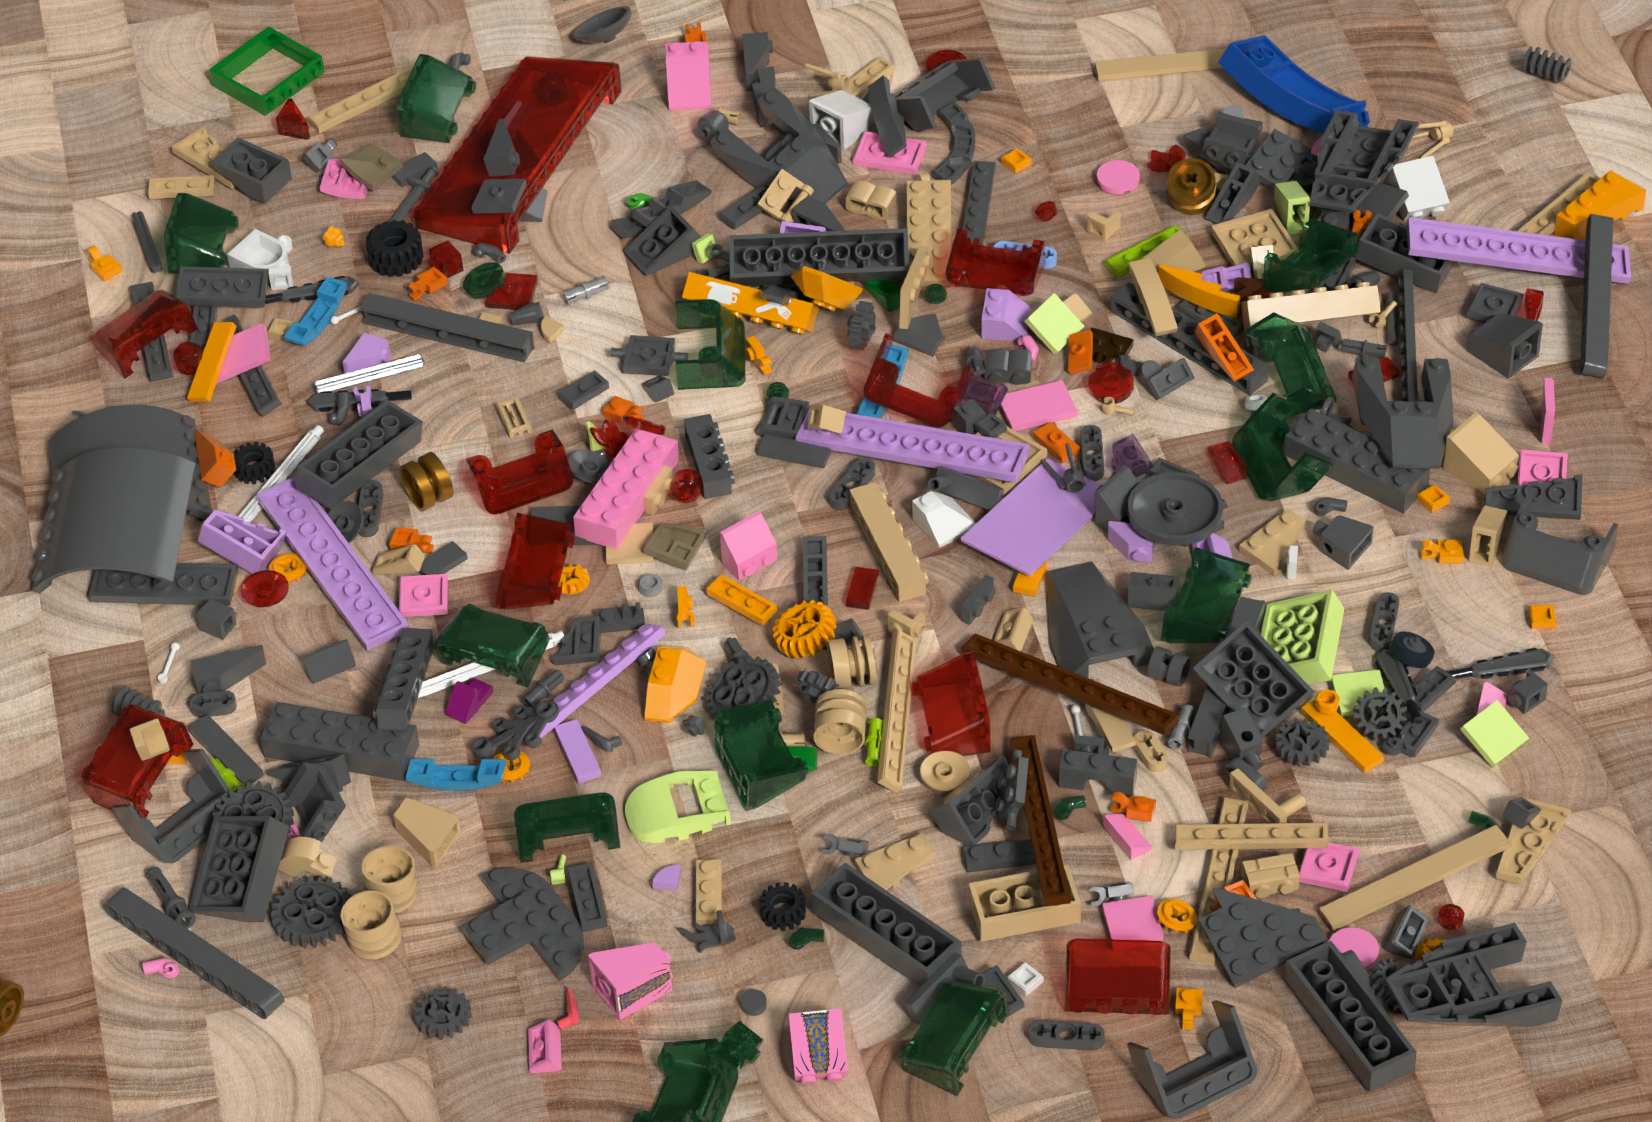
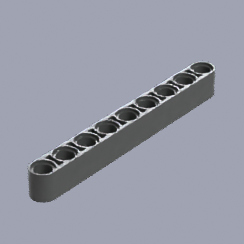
M1590 214L1586 225L1580 374L1604 378L1608 367L1613 217Z
M122 887L103 904L104 910L112 919L260 1018H268L285 1002L282 993L276 987L127 888Z

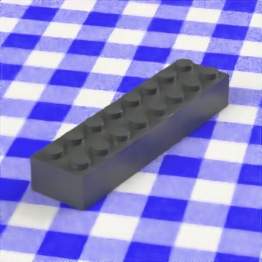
M908 228L729 235L730 280L732 283L743 286L796 284L791 275L797 269L801 270L802 266L824 272L846 282L905 279L909 271Z

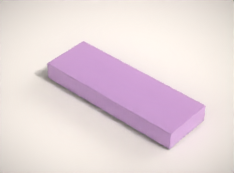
M578 719L554 727L557 738L578 784L602 777L601 770Z

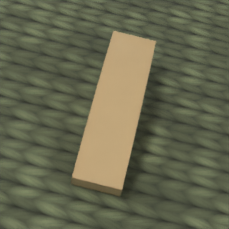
M1151 258L1129 262L1128 265L1140 304H1143L1147 320L1151 322L1154 335L1160 336L1177 332L1178 327L1172 308Z
M1095 679V680H1094V681H1096V682L1101 683V681H1100L1099 679ZM1085 704L1086 713L1095 722L1096 732L1101 738H1105V743L1112 752L1136 746L1135 739L1125 719Z

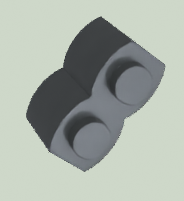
M990 349L986 351L985 382L991 384L1009 382L1017 385L1031 382L1032 351L1025 349L1011 351Z

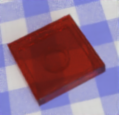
M494 272L485 301L486 308L517 310L532 302L538 283V275Z

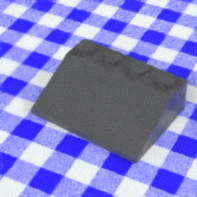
M1247 620L1192 668L1232 712L1246 707L1262 739L1301 709L1302 706L1312 699L1315 692Z
M214 816L188 910L196 914L242 922H264L289 827L271 816Z

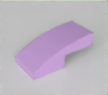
M1247 262L1228 268L1220 266L1202 271L1203 281L1222 285V292L1234 290V279L1237 277L1252 278L1250 265Z

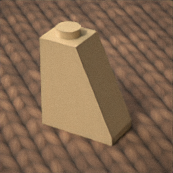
M1180 229L1142 258H1151L1158 273L1160 264L1192 272L1206 266L1192 242Z
M1484 505L1473 526L1469 562L1493 566L1506 527L1507 510Z
M407 797L401 805L395 808L393 813L396 831L435 868L461 832L458 816Z

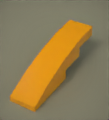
M1163 264L1159 265L1158 275L1164 288L1195 305L1237 318L1240 310L1239 295L1222 292V285L1203 281V274Z

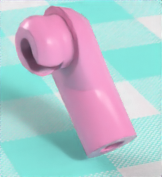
M1023 335L1018 339L1017 343L1018 346L1021 345V349L1032 351L1033 365L1038 355L1039 347L1032 336Z
M166 957L142 963L145 975L158 972L166 978H174L179 973L178 965Z

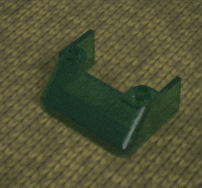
M714 299L675 301L678 330L716 328L717 346L704 347L699 351V360L676 361L678 390L728 388L743 385L746 381L744 322Z
M1273 312L1244 330L1246 335L1258 340L1257 347L1260 353L1273 359L1286 394L1282 396V400L1274 404L1275 409L1296 416L1307 413L1310 409H1322L1328 397H1332L1334 403L1337 401L1316 346L1305 326Z
M1274 392L1242 425L1232 439V447L1258 497L1268 502L1309 492L1333 467L1331 462L1305 453L1291 467L1281 446L1285 443V436L1289 432L1286 421L1301 405L1297 401Z

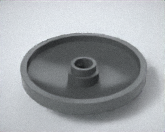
M1166 472L1150 476L1135 486L1128 499V518L1135 530L1149 540L1166 545H1187L1199 542L1216 531L1223 517V501L1218 490L1203 478L1188 473Z

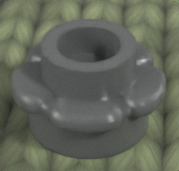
M653 647L637 658L641 663L640 667L646 666L649 669L653 666L656 651Z
M689 715L687 719L682 721V724L685 726L684 731L694 737L697 734H704L703 729L706 724L697 716Z

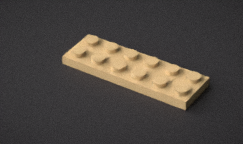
M951 180L907 181L909 269L919 246H928L931 265L930 269H927L926 278L923 280L921 287L952 286Z

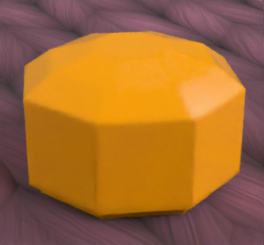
M1322 690L1317 693L1315 707L1321 713L1331 714L1337 711L1340 697L1335 691Z

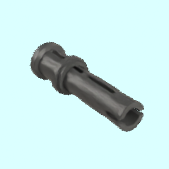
M159 867L150 869L146 877L164 902L166 914L187 929L195 923L196 916L192 911L188 910L185 899L177 896Z

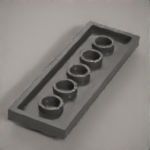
M177 563L173 582L163 590H158L153 587L154 577L128 571L98 569L95 570L89 598L90 602L204 605L209 599L231 606L239 570L237 564Z

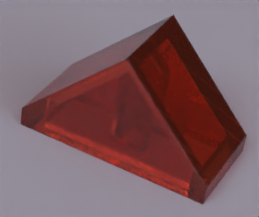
M288 99L276 117L278 134L304 140L310 139L306 119L293 99Z

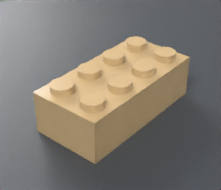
M1064 865L1070 893V904L1045 907L1037 870L969 883V905L981 942L1081 923V901L1069 865Z

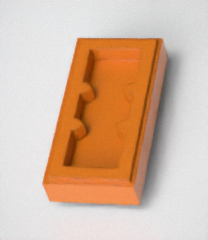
M1088 329L1070 334L1068 371L1073 375L1092 370L1093 333Z
M1052 422L1033 432V438L1061 463L1069 460L1065 447L1066 443L1070 445L1073 457L1080 453V447Z

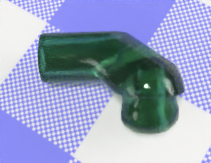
M1085 796L1062 798L1055 807V816L1060 820H1065L1074 809L1086 807Z
M1472 811L1468 822L1483 827L1485 830L1494 825L1498 826L1490 816Z
M800 928L790 936L789 945L791 948L798 950L811 941L824 942L825 930Z

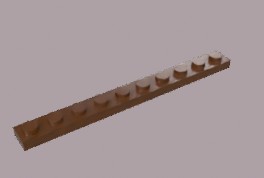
M976 633L961 646L963 655L1166 736L1179 722V714Z
M1035 735L1010 738L1012 751L1021 750L1023 752L1022 757L1029 759L1024 810L1044 905L1046 907L1070 904L1069 888Z

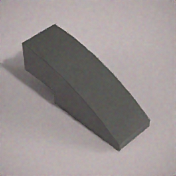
M774 66L757 69L758 83L752 84L753 101L760 127H765L769 119L763 115L758 99L773 86L776 88Z

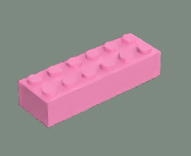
M636 428L574 515L575 536L599 545L618 549L633 524L638 521L645 511L644 495L663 466L674 469L679 462L678 441Z

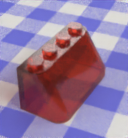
M1080 938L1070 940L1066 945L1065 1012L1169 1015L1170 945L1163 941Z

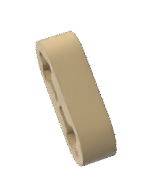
M1147 730L1136 733L1134 736L1136 742L1134 749L1146 768L1152 772H1162L1165 770L1168 755L1155 734Z

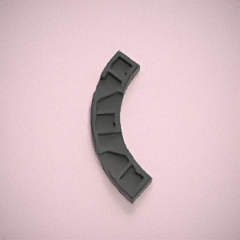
M954 101L937 111V117L951 131L954 140L953 150L945 162L932 172V178L935 180H951V185L966 172L975 153L974 127L970 123L967 114Z

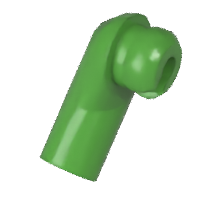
M643 193L630 195L627 198V205L631 209L649 206L651 198L655 197Z

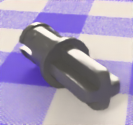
M1351 339L1342 340V352L1362 355V357H1379L1385 360L1387 345L1369 343L1367 340L1364 342Z
M969 346L965 350L967 357L966 365L971 370L972 375L980 378L981 374L985 373L984 359L976 346H972L973 351H971Z
M728 637L727 641L724 642V647L731 657L730 661L737 664L740 657L744 661L747 660L748 652L742 649L735 637Z
M554 670L542 682H536V686L521 698L523 704L526 707H535L542 699L551 696V691L563 682L564 675L559 670Z

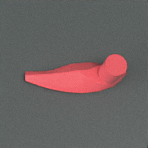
M567 987L566 994L568 1016L557 1021L561 1030L578 1024L580 1018L575 996L569 987Z

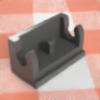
M1131 572L1128 588V606L1175 612L1178 599L1179 577Z

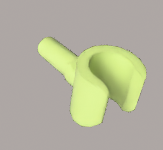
M560 855L558 869L550 870L552 885L565 883V855Z

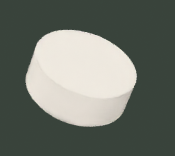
M1264 395L1248 396L1245 398V408L1254 411L1268 408V398Z

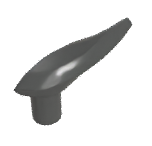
M581 726L582 730L591 737L595 744L607 752H612V748L622 745V740L619 736L607 739L592 729Z

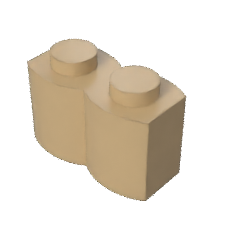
M862 180L855 181L846 196V209L860 215L866 214L871 218L887 220L896 204V191L885 186H875Z

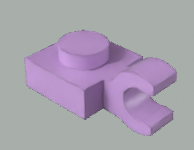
M369 385L366 386V392L359 393L357 387L353 389L355 400L361 402L357 404L359 417H364L372 411V394Z

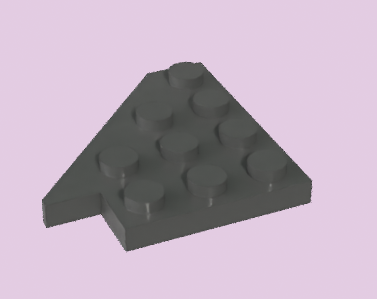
M1216 887L1212 889V893L1221 908L1199 919V923L1234 988L1285 964L1287 960L1328 942L1314 916Z

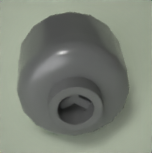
M716 110L706 113L697 123L698 133L704 140L709 142L724 128L729 129L727 117Z

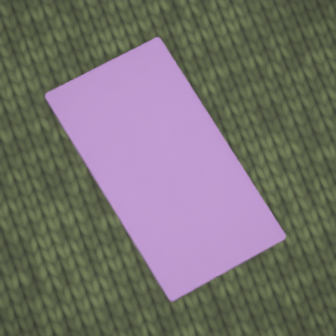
M1046 459V462L1063 479L1065 471L1069 468L1051 459ZM1041 464L961 537V542L1031 576L1095 516V492L1101 484L1084 476L1086 486L1081 491L1072 493L1067 488L1061 489L1059 482Z

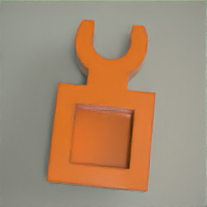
M696 22V28H690L689 24H685V43L707 41L705 31H701V24L699 22Z

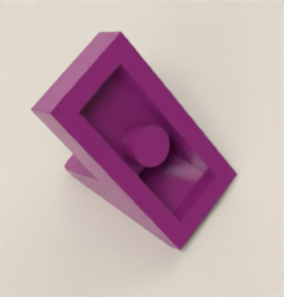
M474 677L467 684L457 681L445 711L446 716L467 724L493 694V686Z

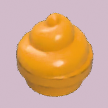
M332 225L322 237V240L325 241L324 244L328 247H343L345 245L344 236L339 227L335 228Z

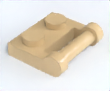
M781 169L757 206L780 222L793 223L792 210L808 195L811 196L814 190L809 185L802 183ZM796 188L800 191L799 195L786 214L780 211Z

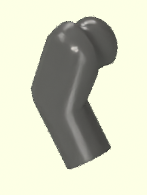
M1324 497L1314 504V512L1317 515H1326L1333 510L1346 512L1348 501Z

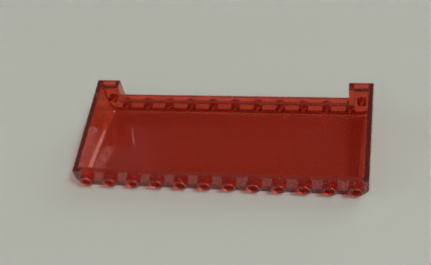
M526 56L522 59L516 71L511 74L506 85L502 86L498 96L492 100L488 110L482 114L478 124L474 125L468 138L464 139L460 149L454 153L450 163L444 167L440 177L434 181L432 188L424 195L422 202L419 206L415 207L413 218L415 219L416 227L420 230L475 245L481 242L497 246L502 252L510 254L520 240L519 221L604 98L605 103L613 105L621 94L619 64L614 62ZM499 119H504L515 151L520 156V164L517 166L514 175L489 176L483 160ZM525 179L527 186L514 213L473 214L471 207L484 180Z

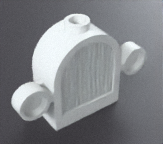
M255 229L227 253L229 267L269 269L290 266L287 253L293 248L292 240L287 235L273 238Z

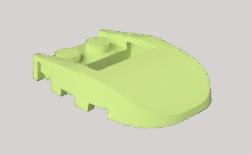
M678 771L658 777L634 789L625 805V817L629 831L636 839L642 842H665L666 838L678 837L679 840L688 839L689 834L702 831L703 834L711 831L713 824L723 821L726 822V825L731 824L730 811H728L717 771ZM687 783L688 786L694 785L702 814L678 818L669 788H674V785Z

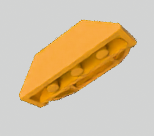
M802 266L801 270L797 269L791 275L804 295L813 299V304L835 311L836 307L845 310L863 290V288L806 266Z
M672 645L658 646L647 687L646 721L670 723L675 716L697 702L707 663L690 648Z

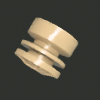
M868 634L862 635V646H859L857 636H853L851 648H847L844 638L827 640L830 674L836 683L839 684L838 688H851L852 677H856L859 686L863 687L864 675L867 676L869 685H876L877 657Z
M846 689L830 690L818 697L815 703L814 742L819 748L833 754H848L857 751L863 746L865 742L867 710L863 697L856 692Z
M383 846L370 851L364 857L361 865L364 891L385 893L392 900L395 913L408 909L417 897L413 856L409 851L396 846Z
M363 891L349 898L343 905L340 915L351 950L357 956L364 959H379L395 951L401 942L402 932L392 900L385 893Z

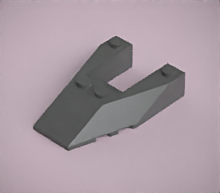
M774 86L761 96L758 102L763 115L787 134L763 156H760L728 128H724L710 141L715 155L755 189L761 186L769 188L781 169L802 183L809 185L814 190L811 197L825 204L848 185L820 132ZM795 188L788 200H791L793 203L800 191Z
M1356 357L1352 380L1360 422L1362 425L1367 426L1370 431V437L1378 442L1380 451L1391 467L1439 469L1445 452L1446 439L1454 422L1451 372L1448 359H1424L1421 384L1425 401L1407 402L1387 401L1379 357Z
M1516 923L1445 940L1439 948L1431 953L1429 951L1426 952L1417 962L1412 965L1410 963L1385 979L1387 987L1407 1022L1450 1026L1534 1027L1557 1021L1562 1004V999L1551 981L1503 993L1492 975L1491 969L1522 961L1527 941Z

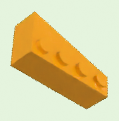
M1610 170L1556 215L1554 235L1582 240L1586 238V225L1590 214L1613 217V221L1619 218L1623 220L1629 217V213L1633 211H1642L1644 209L1646 189Z

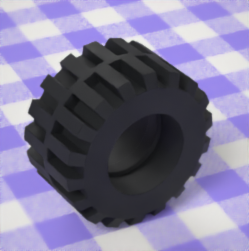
M392 220V222L385 221L381 225L374 226L375 229H371L369 235L366 236L369 264L375 272H380V275H388V277L398 275L399 277L403 276L402 274L411 273V270H416L418 265H421L422 258L424 257L421 235L418 228L413 227L412 223H406L403 220L400 222Z

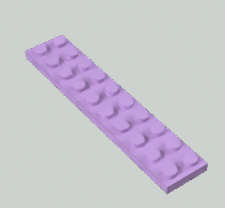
M1409 217L1407 221L1408 255L1584 278L1585 240ZM1612 244L1611 282L1629 284L1631 280L1628 246Z
M810 409L795 437L796 441L830 448L833 451L938 469V466H944L964 474L1015 483L1030 453V444L852 413H846L843 431L840 434L827 430L814 431L807 429Z
M296 476L256 494L258 502L277 528L287 531L285 539L367 651L401 635L404 628H409L407 621L320 504L295 487Z

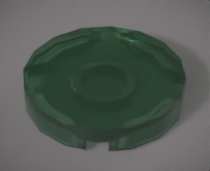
M489 262L481 264L467 274L463 281V289L467 295L474 299L491 296L495 293L494 289L503 286L506 273L498 263Z

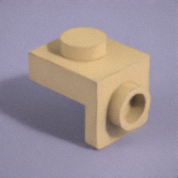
M894 609L887 615L888 631L892 634L899 629L916 639L925 632V614L919 612L913 619Z

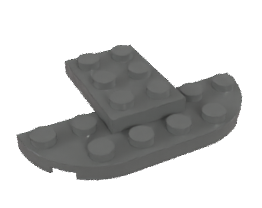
M517 868L494 869L482 874L483 884L500 905L462 924L461 927L462 932L487 965L530 943L558 981L566 978L580 962V956L584 949L583 931L576 917L550 884L533 872Z

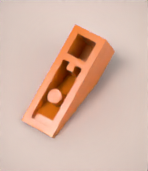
M1218 313L1197 325L1194 333L1210 356L1234 382L1254 371V368Z
M197 430L195 432L201 480L221 488L236 471L234 454L217 438Z

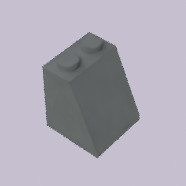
M1498 313L1469 334L1467 352L1509 379L1539 357L1543 323Z

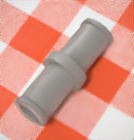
M602 276L588 283L584 281L580 283V286L563 291V296H566L564 299L567 305L583 298L589 299L592 297L591 295L608 290L609 285H606L608 283L605 276Z
M1183 705L1180 708L1179 722L1172 728L1173 731L1168 740V745L1174 750L1183 748L1185 739L1190 733L1191 723L1196 714L1195 708L1191 705Z

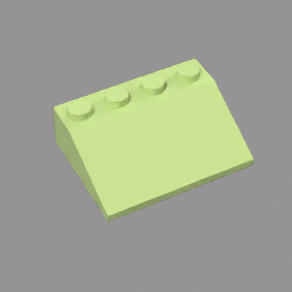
M1333 590L1268 603L1261 635L1308 685L1329 681L1332 678L1345 608Z

